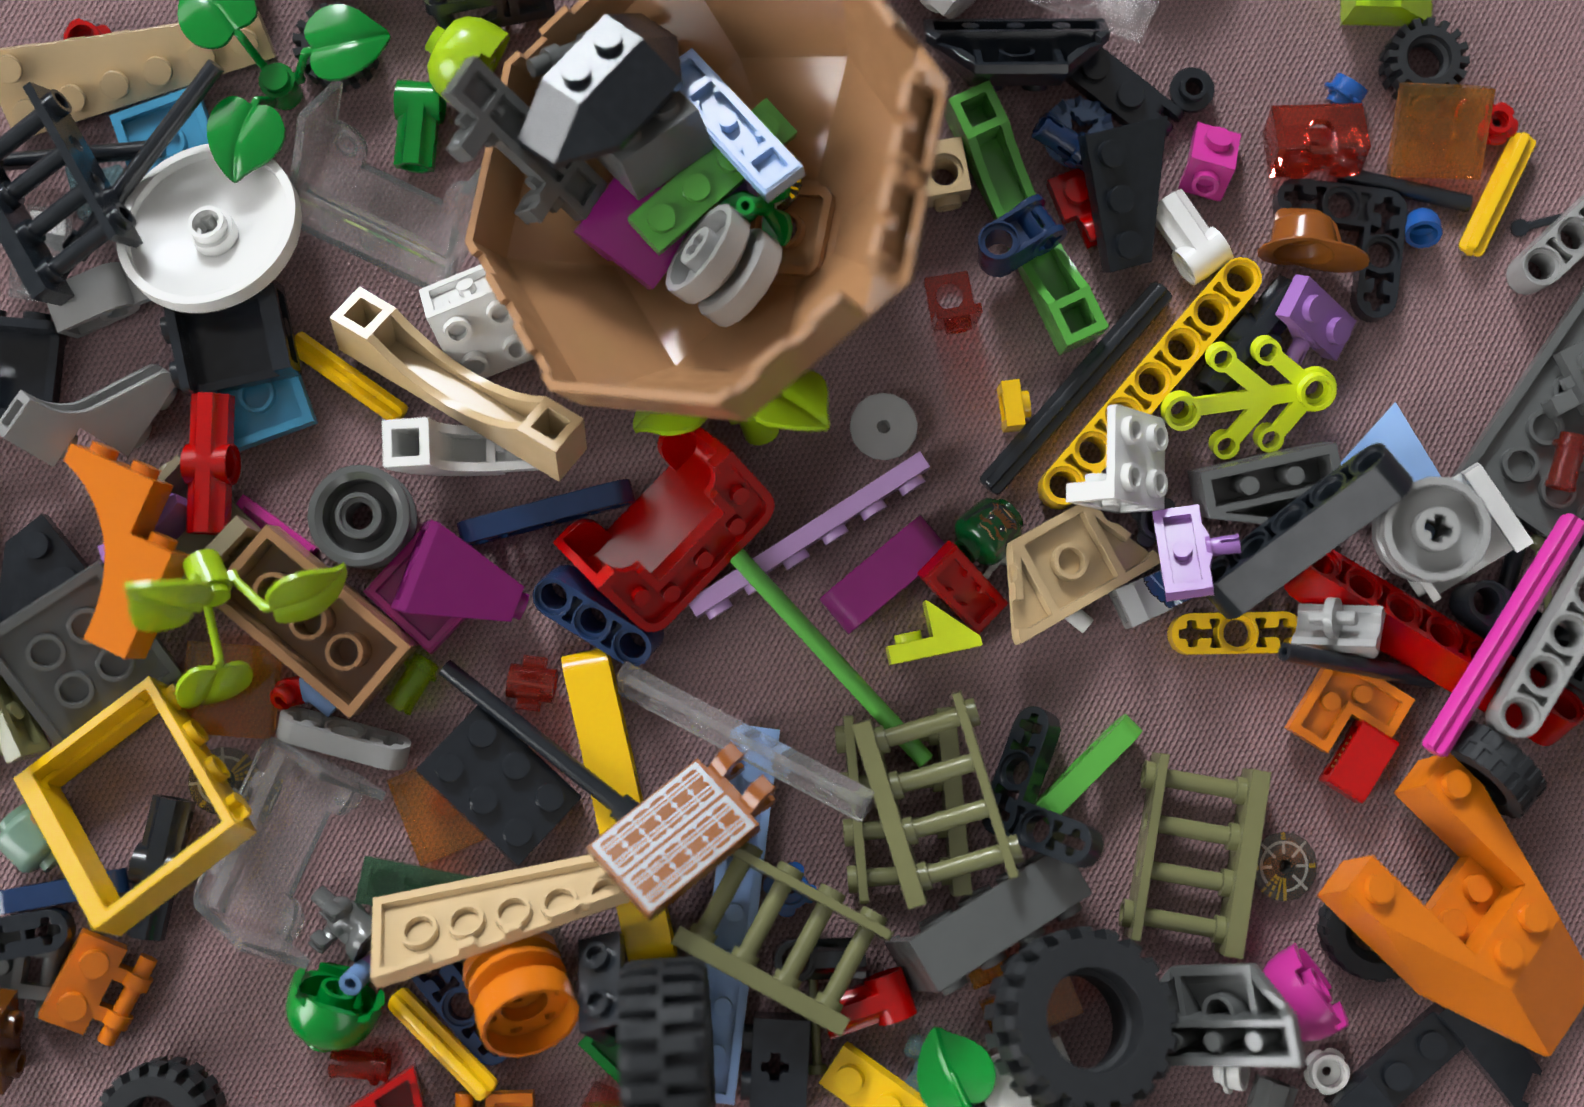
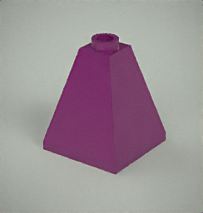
M430 519L422 524L390 608L404 613L511 622L512 618L517 620L522 618L530 595L524 593V586L442 524Z

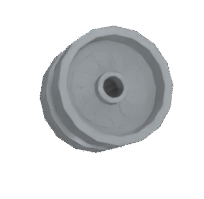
M722 204L704 215L684 238L668 268L665 284L668 291L685 303H698L701 314L719 327H729L745 317L768 290L782 260V247L776 239L761 228L750 229V223L747 218L729 204Z
M1426 477L1413 482L1411 490L1404 498L1372 521V542L1378 558L1393 574L1410 582L1433 583L1447 581L1467 574L1482 560L1491 542V518L1484 501L1470 486L1450 477ZM1425 523H1430L1435 529L1432 539L1431 532L1424 530Z

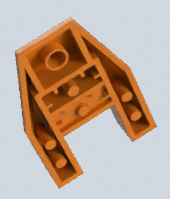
M1451 753L1446 757L1432 756L1418 760L1394 794L1460 857L1426 905L1421 903L1373 855L1342 861L1316 896L1419 995L1544 1057H1550L1584 1007V960L1484 785Z

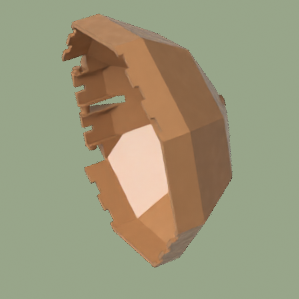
M579 0L571 9L564 5L539 29L542 36L524 54L517 50L504 63L501 81L531 108L536 96L535 90L539 88L542 78L546 74L533 78L526 66L528 59L540 55V50L549 45L557 44L560 47L576 40L577 34L592 29L605 14L642 13L677 36L679 57L693 48L750 110L767 98L795 128L797 135L785 148L803 166L805 176L801 178L800 182H795L791 185L798 188V190L790 188V192L795 197L791 198L789 196L781 204L777 205V209L790 214L792 224L796 222L797 232L789 243L782 247V260L776 276L756 306L739 322L729 327H719L701 314L698 303L687 304L668 291L665 284L667 272L654 289L648 290L614 261H607L573 233L580 221H574L562 208L557 213L549 211L542 223L535 222L527 225L514 212L522 197L531 190L524 183L528 176L494 145L493 147L485 148L465 244L472 256L480 261L487 274L485 276L487 283L499 304L505 306L515 323L512 325L527 353L533 355L544 373L541 377L550 391L583 406L748 421L911 282L929 193L924 189L933 172L950 83L887 0ZM596 158L584 160L609 185L614 176ZM758 216L750 223V229H762L763 216Z

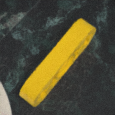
M1286 611L1246 612L1238 618L1226 619L1222 613H1188L1176 617L1170 623L1167 638L1170 646L1176 652L1183 655L1278 654L1280 647L1279 638H1259V629L1278 627L1279 620H1283V626L1291 628L1293 636L1297 627L1298 616ZM1255 619H1260V620H1261V623H1260V625H1259V629H1258V626H1257V623H1256ZM1209 620L1216 621L1213 628V639L1216 648L1210 647L1212 638L1193 640V647H1188L1187 639L1179 638V630L1187 628V621L1192 622V627L1195 630L1212 629ZM1232 620L1242 622L1248 631L1246 642L1239 647L1228 644L1224 638V628ZM1292 637L1285 638L1284 642L1291 643ZM1258 638L1260 639L1262 647L1256 646Z

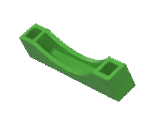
M990 80L948 98L944 112L945 120L954 138L962 136L967 165L993 219L996 220L1011 211L1026 198L1036 195L1019 153L1010 121ZM1061 243L1051 251L1035 257L1018 268L1059 356L1100 338L1108 329L1109 325L1089 284L1079 273Z

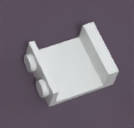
M1478 462L1452 478L1470 486L1484 501L1491 518V542L1482 560L1467 574L1447 581L1433 583L1408 581L1419 598L1427 593L1433 603L1442 598L1440 596L1442 592L1510 551L1514 550L1518 553L1534 543L1482 465Z

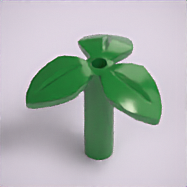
M791 186L768 203L762 197H756L746 190L735 192L720 202L719 205L729 204L745 216L749 223L758 216H763L762 230L776 239L781 247H785L789 243L793 230L790 214L780 209H775L774 204L789 197Z

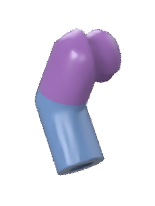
M371 954L355 962L341 976L339 986L345 994L356 995L371 980Z

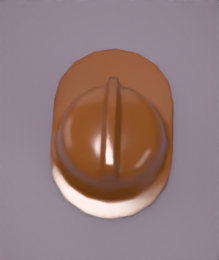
M1281 208L1277 210L1274 216L1271 240L1258 249V257L1264 262L1278 265H1296L1334 273H1351L1363 270L1369 266L1370 260L1365 251L1341 241L1338 226L1329 216L1319 210L1310 208Z

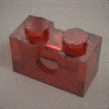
M1362 103L1271 106L1262 134L1270 178L1288 177L1299 179L1307 176L1311 171H1327L1328 176L1340 178L1360 175L1371 148ZM1313 125H1323V126H1326V127L1309 128L1310 126H1313Z

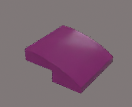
M614 177L593 206L586 220H581L573 233L607 261H614L645 288L652 290L667 272L673 256L691 229L658 256L628 223V217L665 186L666 183L638 201Z

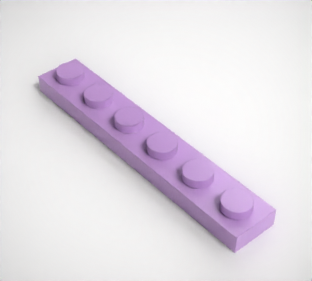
M919 451L760 553L753 560L767 575L782 564L787 571L810 557L806 549L821 539L825 546L829 545L849 531L845 524L853 518L861 515L862 519L866 521L887 507L883 499L895 491L899 490L901 495L905 496L926 481L922 474L929 469L930 465ZM736 569L701 591L688 605L697 618L706 614L708 619L712 620L733 606L729 598L745 589L748 596L756 592V590Z

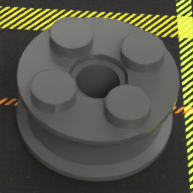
M368 465L346 466L324 478L310 499L307 515L309 531L317 547L330 559L340 564L344 562L346 566L362 570L387 566L414 538L418 521L416 505L408 489L395 477L379 468ZM362 506H370L373 512L371 524L365 529L357 530L353 524L355 511Z

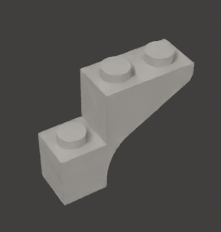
M149 364L72 403L47 402L20 389L0 418V435L3 439L53 467L59 458H65L71 443L77 444L78 435L76 433L80 428L129 456L134 447L139 448L145 443L152 429L150 423L159 410H165L173 402L177 394V388L174 386L168 370L157 364Z

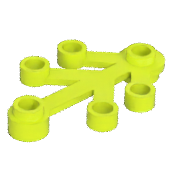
M1261 335L1251 343L1250 354L1252 358L1263 366L1272 365L1291 382L1270 385L1237 358L1235 350L1227 343L1215 342L1205 352L1207 364L1216 372H1225L1245 389L1193 397L1186 391H1174L1169 393L1162 401L1160 413L1172 429L1186 431L1193 428L1203 415L1243 410L1228 429H1219L1209 438L1210 450L1218 458L1227 460L1233 458L1238 453L1240 443L1273 405L1288 403L1273 423H1262L1253 432L1254 443L1263 452L1270 453L1278 451L1282 447L1284 437L1307 411H1321L1333 403L1337 393V383L1334 376L1320 366H1311L1303 369L1282 352V347L1278 341L1269 335ZM1266 344H1272L1271 353L1266 357H1260L1261 348ZM1226 350V360L1220 364H1215L1216 354ZM1317 381L1318 387L1316 391L1312 394H1306L1307 387L1312 382ZM1183 401V410L1178 414H1171L1173 405ZM1274 431L1275 436L1273 440L1263 444L1264 435ZM1230 438L1231 442L1228 448L1218 450L1220 441Z

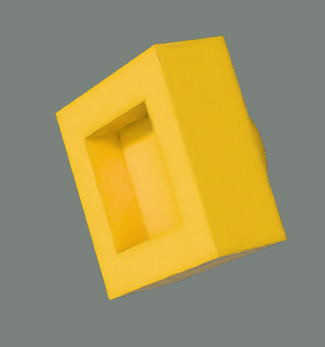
M1020 379L1001 381L997 387L1002 433L1021 431L1026 424L1025 418H1031L1028 390L1021 391Z

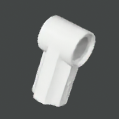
M1182 188L1172 192L1158 202L1156 227L1173 250L1172 258L1176 268L1192 286L1198 284L1233 259L1232 250L1224 236L1216 228L1207 226Z

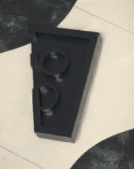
M1168 116L1156 117L1077 136L1102 272L1111 273L1146 264L1152 260Z

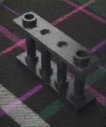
M29 81L23 86V89L35 109L0 136V243L31 299L62 306L75 296L66 281L69 270L108 240L138 248L143 244V241L134 227L137 224L135 217L119 201L70 114L72 107L69 101L58 90H50ZM45 127L56 147L11 182L3 168V159ZM64 165H67L77 185L32 220L24 206L25 196ZM88 202L99 223L53 258L45 243V234Z

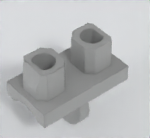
M1328 597L1324 604H1299L1297 627L1292 636L1291 643L1334 652L1356 653L1358 656L1365 658H1376L1379 654L1386 612L1383 606L1343 605L1339 597Z

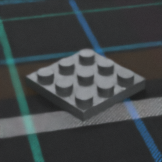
M101 560L96 561L0 623V675L56 746L148 676L168 685L183 675V670L157 635L146 659H124L83 639L97 607L102 588L104 564Z

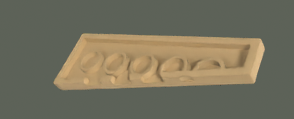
M258 11L255 21L240 30L246 35L263 59L268 60L274 58L276 52L261 14ZM179 23L137 30L117 31L88 37L68 38L46 43L0 48V106L11 128L32 112L35 108L23 89V86L30 81L50 90L56 89L62 93L71 104L72 112L70 114L74 121L77 122L188 86L208 59L224 69L223 74L256 64V62L235 36L222 48H200L187 39ZM44 127L35 135L46 132L47 129Z
M590 854L373 898L371 980L376 988L406 981L422 973L630 902V900Z

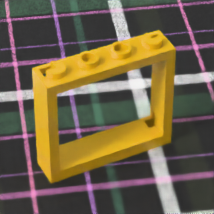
M151 676L145 678L13 778L93 930L116 936L124 934L257 833L249 818L252 815L251 807L239 793L233 791L227 781L231 777L228 768L219 757L212 755L206 745V742L209 741L207 732L198 721L190 718L186 709L178 704L175 697L176 685L173 683L167 685ZM160 713L222 822L120 898L61 787Z

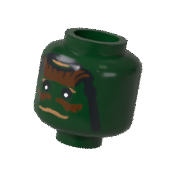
M984 498L957 519L955 533L958 540L955 542V545L972 563L977 561L986 566L995 565L1006 557L1007 543L1022 535L1023 519L1016 508L1008 501Z

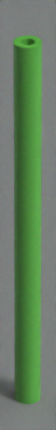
M744 549L730 560L731 564L880 725L884 726V729L904 724ZM919 739L899 745L919 768L933 756Z

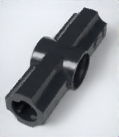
M1282 275L1276 277L1260 295L1254 306L1249 311L1246 310L1220 340V342H1225L1232 347L1237 354V358L1251 370H1256L1261 366L1250 354V346L1255 338L1261 335H1269L1279 343L1282 340L1280 335L1287 328V325L1275 313L1293 279H1288ZM1266 344L1261 348L1260 357H1266L1271 353L1272 344ZM1226 350L1216 354L1215 364H1220L1226 360ZM1207 363L1192 380L1198 387V390L1204 395L1236 391L1240 386L1239 383L1225 372H1216Z
M160 794L152 796L143 840L134 849L129 863L128 880L129 883H132L131 890L186 849L196 802L175 796ZM175 895L124 934L140 940H165Z

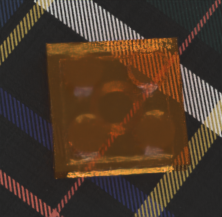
M1400 82L1386 173L1390 177L1480 180L1496 89L1492 86Z

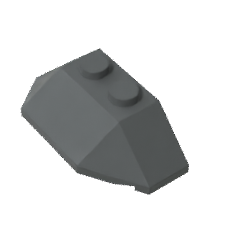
M1256 963L1175 965L1170 967L1160 979V982H1169L1174 994L1167 997L1170 1010L1177 1009L1179 1024L1171 1025V1036L1178 1038L1176 1052L1166 1054L1164 1059L1170 1063V1066L1302 1067L1306 1065L1297 1014Z

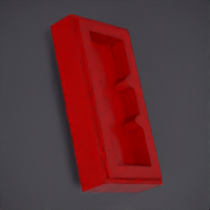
M949 540L916 573L966 627L978 635L1009 604L964 553Z

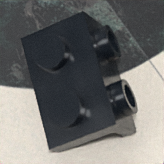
M618 931L578 940L579 1032L606 1047L618 1045V983L620 982V970L625 966L624 935Z

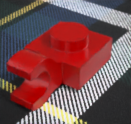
M1077 168L1048 179L1046 186L1062 225L1076 221L1086 249L1097 246L1084 171Z

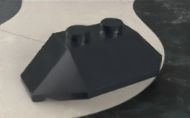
M642 13L605 14L542 78L518 137L519 145L555 169L568 166V162L589 160L621 151L683 86L677 36Z
M1104 18L923 19L926 42L969 86H977L990 80L995 92L1002 90L1003 86H1021L1022 89L1033 92L1047 90L1048 86H1060L1110 39V30Z

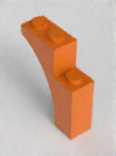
M92 441L90 447L71 443L63 461L76 473L87 489L99 517L104 543L102 588L97 607L83 639L124 659H146L157 632H144L134 627L129 616L128 599L124 584L125 582L182 579L184 574L182 564L189 554L176 549L179 543L178 540L154 531L174 485L159 479L161 470L134 459L132 464L129 465L118 460L120 451L97 441Z

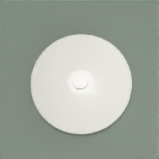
M203 144L183 150L167 158L143 177L124 204L136 219L137 224L134 227L143 244L138 248L117 242L116 245L119 260L127 276L150 300L165 308L179 312H214L232 307L251 298L268 286L280 274L290 260L298 243L302 226L301 204L294 185L275 160L272 159L267 164L252 171L238 183H233L215 162L209 144Z

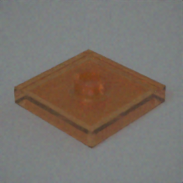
M187 640L184 674L194 667L214 664L211 642ZM221 643L224 664L232 661H244L251 666L253 679L250 685L244 691L228 700L210 705L201 704L198 707L186 709L190 718L195 719L202 725L208 735L274 739L277 708L272 705L269 695L271 690L275 688V684L280 680L282 661L264 646Z
M416 768L386 780L420 866L486 839L415 772Z

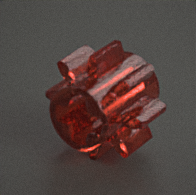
M524 655L523 664L511 663L506 682V697L517 699L516 709L540 712L542 702L553 704L558 684V669L547 668L548 658Z

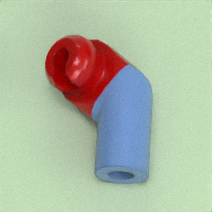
M299 676L286 677L279 680L269 695L272 705L280 710L311 703L327 718L337 710L332 703Z

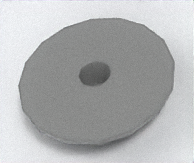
M878 393L868 396L857 405L851 415L850 432L854 444L862 453L872 459L890 460L900 457L910 449L916 438L918 423L915 412L905 400L895 394Z

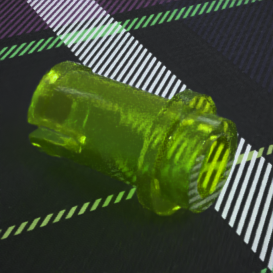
M415 653L412 659L407 658L404 664L407 668L390 695L385 699L390 706L400 712L403 711L407 715L412 714L415 705L430 681L436 682L438 679L436 672L439 666L418 653Z

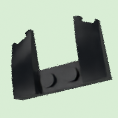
M1434 1002L1351 1074L1348 1083L1342 1090L1335 1094L1327 1095L1323 1100L1329 1107H1397L1458 1052L1463 1050L1510 1107H1528L1529 1103L1522 1100L1532 1074L1535 1073L1540 1076L1542 1069L1526 1047Z

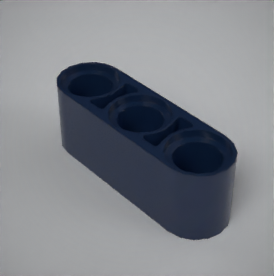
M560 565L550 571L534 587L532 593L533 602L543 615L627 666L644 664L663 642L664 629L656 632H646L640 629L576 567ZM553 583L564 588L567 598H562L555 593ZM592 608L602 611L606 617V622L598 621L592 613ZM630 632H635L642 636L646 646L637 645L632 640Z

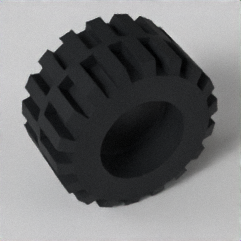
M167 1056L155 1058L150 1062L146 1061L111 1082L113 1086L104 1090L99 1101L103 1103L100 1107H142L147 1096H156L167 1100L174 1107H219L226 1102L224 1092L215 1093L212 1086L217 1084L218 1081L213 1074L206 1079L201 1075L205 1068L197 1062L191 1066H186L187 1058L177 1056L168 1061Z

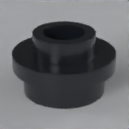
M1189 67L1180 70L1172 78L1169 85L1170 100L1186 113H1197L1204 110L1214 97L1215 87L1212 78L1207 72L1199 68ZM1195 83L1199 87L1200 93L1198 95L1189 94L1185 89V84Z

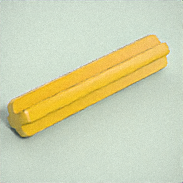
M1516 132L1513 137L1508 139L1458 243V248L1466 255L1471 257H1481L1484 255L1536 147V140L1530 137L1529 134Z
M298 332L294 336L300 360L385 420L403 419L406 415L408 406L306 333Z
M403 987L393 994L389 999L387 1007L397 1019L476 1100L482 1101L495 1090L498 1084L497 1078L409 988Z

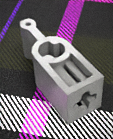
M110 262L67 279L66 281L75 296L62 306L47 303L57 333L78 339L136 313L140 309V305L151 300L127 276L121 262Z

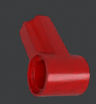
M894 967L875 973L865 978L862 984L846 990L840 1001L844 1005L840 1014L850 1020L842 1036L874 1024H878V1026L891 1025L917 1014L918 1011L903 967ZM827 1029L830 1040L840 1037Z

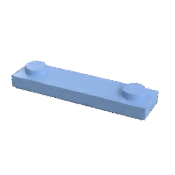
M693 48L679 57L683 84L679 91L699 109L711 142L767 203L805 176L803 166Z

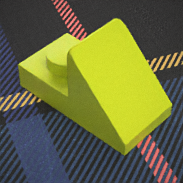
M925 600L922 603L929 638L922 639L921 630L894 636L895 645L887 646L885 649L890 666L975 648L983 644L980 635Z

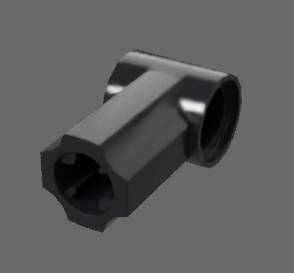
M852 937L819 938L798 980L802 982L805 980L831 979ZM787 938L777 945L773 953L775 969L781 970L783 968L782 956L787 949L794 947L798 938ZM866 953L852 979L866 978Z

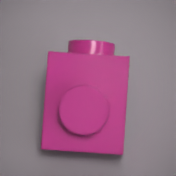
M1197 122L1192 134L1187 165L1179 182V189L1182 188L1186 193L1214 201H1221L1236 169L1241 134L1228 131L1222 127H1214Z

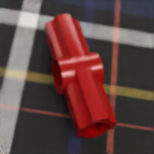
M214 392L191 394L189 444L183 447L180 456L181 476L188 485L186 533L218 535L231 521L232 485L238 482L241 474V456L238 447L234 444L235 396Z

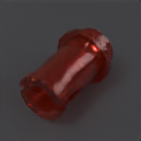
M1562 431L1560 432L1559 439H1554L1552 442L1556 449L1549 475L1544 485L1554 490L1575 493L1584 459V435Z
M376 1047L373 1052L350 1049L331 1051L329 1059L348 1062V1065L328 1064V1075L330 1078L369 1080L371 1086H377L379 1082L388 1081L392 1057L390 1053H384L381 1047Z

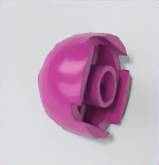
M1293 943L1267 962L1263 972L1297 1014L1302 1041H1320L1349 1026V1020L1341 1002L1339 1001L1331 1005L1330 1002L1333 999L1329 989L1332 986L1305 949H1298L1297 943Z

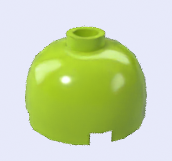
M470 16L455 19L446 29L437 26L425 45V50L431 53L427 64L429 81L435 91L441 96L464 60L472 56L479 58L494 73L508 46L510 34L483 18Z

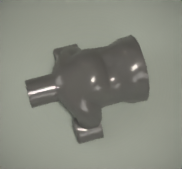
M325 886L319 887L312 895L311 900L322 909L319 914L326 919L327 925L323 930H316L310 936L311 941L308 944L317 952L323 954L339 938L345 944L348 957L353 962H357L371 950L372 916L366 912L363 905L359 902L350 900L345 896L336 897Z

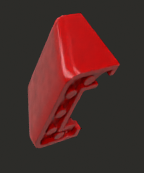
M701 426L685 434L659 435L657 442L658 452L670 466L607 530L596 521L583 518L569 525L552 542L598 590L640 629L646 632H656L668 626L768 523L775 508L774 499L763 484L729 448Z

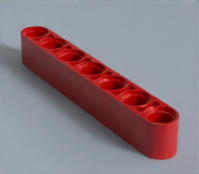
M1331 550L1283 585L1287 593L1302 604H1324L1328 597H1339L1343 605L1383 606L1386 615L1379 650L1402 664L1415 669L1421 675L1451 693L1485 640L1335 550ZM1509 655L1477 707L1478 709L1486 712L1488 704L1514 663L1515 657ZM1531 667L1529 672L1530 680L1537 688H1541L1545 684L1547 676ZM1564 687L1541 727L1535 734L1527 738L1542 746L1555 744L1583 721L1584 705L1576 694ZM1512 703L1505 711V720L1511 728L1516 729L1521 724L1523 718L1520 708Z

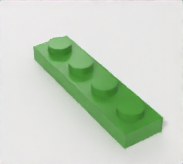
M767 98L751 110L784 147L796 137L797 131ZM712 144L714 149L678 173L628 217V223L658 256L746 181L714 144Z

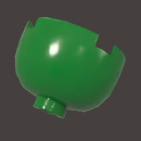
M320 962L318 970L305 972L307 965L301 966L293 975L286 1000L287 1020L293 1032L309 1048L318 1052L341 1051L360 1044L368 1037L380 1018L385 1004L384 991L379 988L376 994L369 987V981L356 995H347L340 989L339 980L350 968L349 966L331 962Z

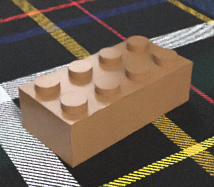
M265 525L227 571L236 569L240 579L258 596L266 600L265 597L269 588L283 577L306 570L326 569L329 567L280 526ZM345 582L338 598L325 611L310 619L294 623L277 622L273 611L268 613L262 612L235 585L232 586L229 600L222 605L216 606L348 718L358 716L365 710L420 645L347 582Z

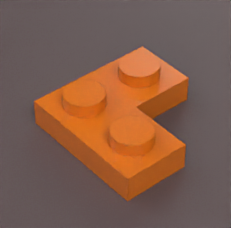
M1320 668L1284 728L1321 752L1329 753L1350 717L1356 720H1364L1393 738L1416 699L1385 680Z

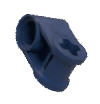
M1041 194L1026 198L1011 211L988 223L981 229L978 236V263L986 274L993 277L1009 275L1035 257L1051 251L1064 240L1068 232L1062 224L1057 225L1045 209L1046 201ZM995 244H1003L1010 250L1007 253L996 255L991 253L988 248Z

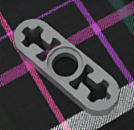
M299 707L281 710L276 731L277 738L287 744L384 770H401L405 768L411 748L410 739L402 734L332 715L327 718L321 712Z

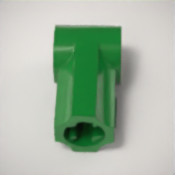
M399 79L396 82L394 115L398 123L393 164L396 169L420 174L435 172L439 124L444 123L447 101L435 91L430 82Z

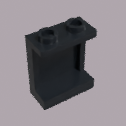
M275 279L256 295L226 309L206 313H186L164 307L165 317L160 318V327L166 343L172 346L174 361L169 363L171 379L177 389H181L182 393L190 397L191 394H196L197 392L225 393L302 375L285 290Z
M0 310V418L20 389L38 399L59 403L67 335L57 333L52 316L49 314L24 311L22 318L6 317L7 312Z

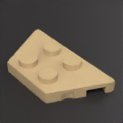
M1077 504L1008 542L1006 547L1011 631L1014 644L1024 643L1160 563L1159 554L1154 550L1148 552L1129 538L1131 533L1118 523L1107 520L1102 511Z

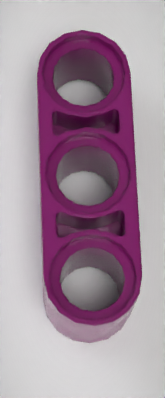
M920 515L827 591L819 600L849 635L919 576L916 573L945 543Z

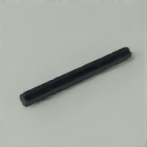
M1152 282L984 471L979 480L988 491L999 495L1005 490L1171 302L1172 294L1164 285Z

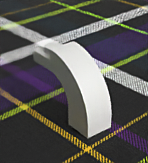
M429 417L382 420L383 467L392 471L431 476L505 475L506 472L539 470L465 425L444 424Z

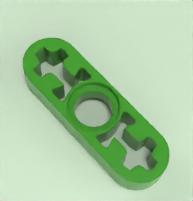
M1126 713L1120 716L1037 798L1035 805L1062 814L1139 737L1142 729ZM1043 818V820L1045 821V823H1046V824H1049V821L1047 820V818Z

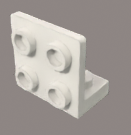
M480 264L421 288L419 293L426 319L442 351L475 374L488 378L532 360L534 356L527 353L512 326L515 324L506 307L499 304L485 279L487 274Z
M1119 404L1109 405L1107 408V474H1086L1085 482L1066 483V502L1116 514L1163 510L1164 498L1168 489V480L1165 474V449L1168 445V432L1165 427V420L1161 417Z

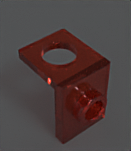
M968 271L924 278L923 282L933 332L945 330L946 334L951 335L972 330V325L978 323L983 310L981 303L974 304ZM946 284L957 286L962 292V303L958 307L943 308L939 305L936 298L938 289Z

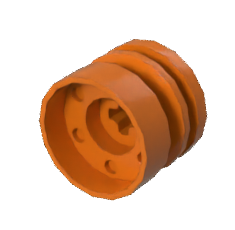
M543 931L471 956L464 962L463 981L468 990L469 1001L474 1007V1017L481 1040L488 1051L501 1057L517 1058L538 1054L557 1045L571 1033L578 1022L580 1007L572 984L566 975V967L561 959L559 947L554 938Z

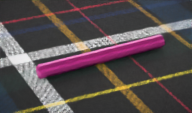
M1567 513L1560 516L1422 741V745L1432 754L1439 757L1449 755L1584 534V521L1576 515Z

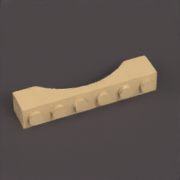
M359 287L330 317L340 351L560 482L587 450L584 418L547 396L515 392L475 374L430 342L395 307L365 289Z

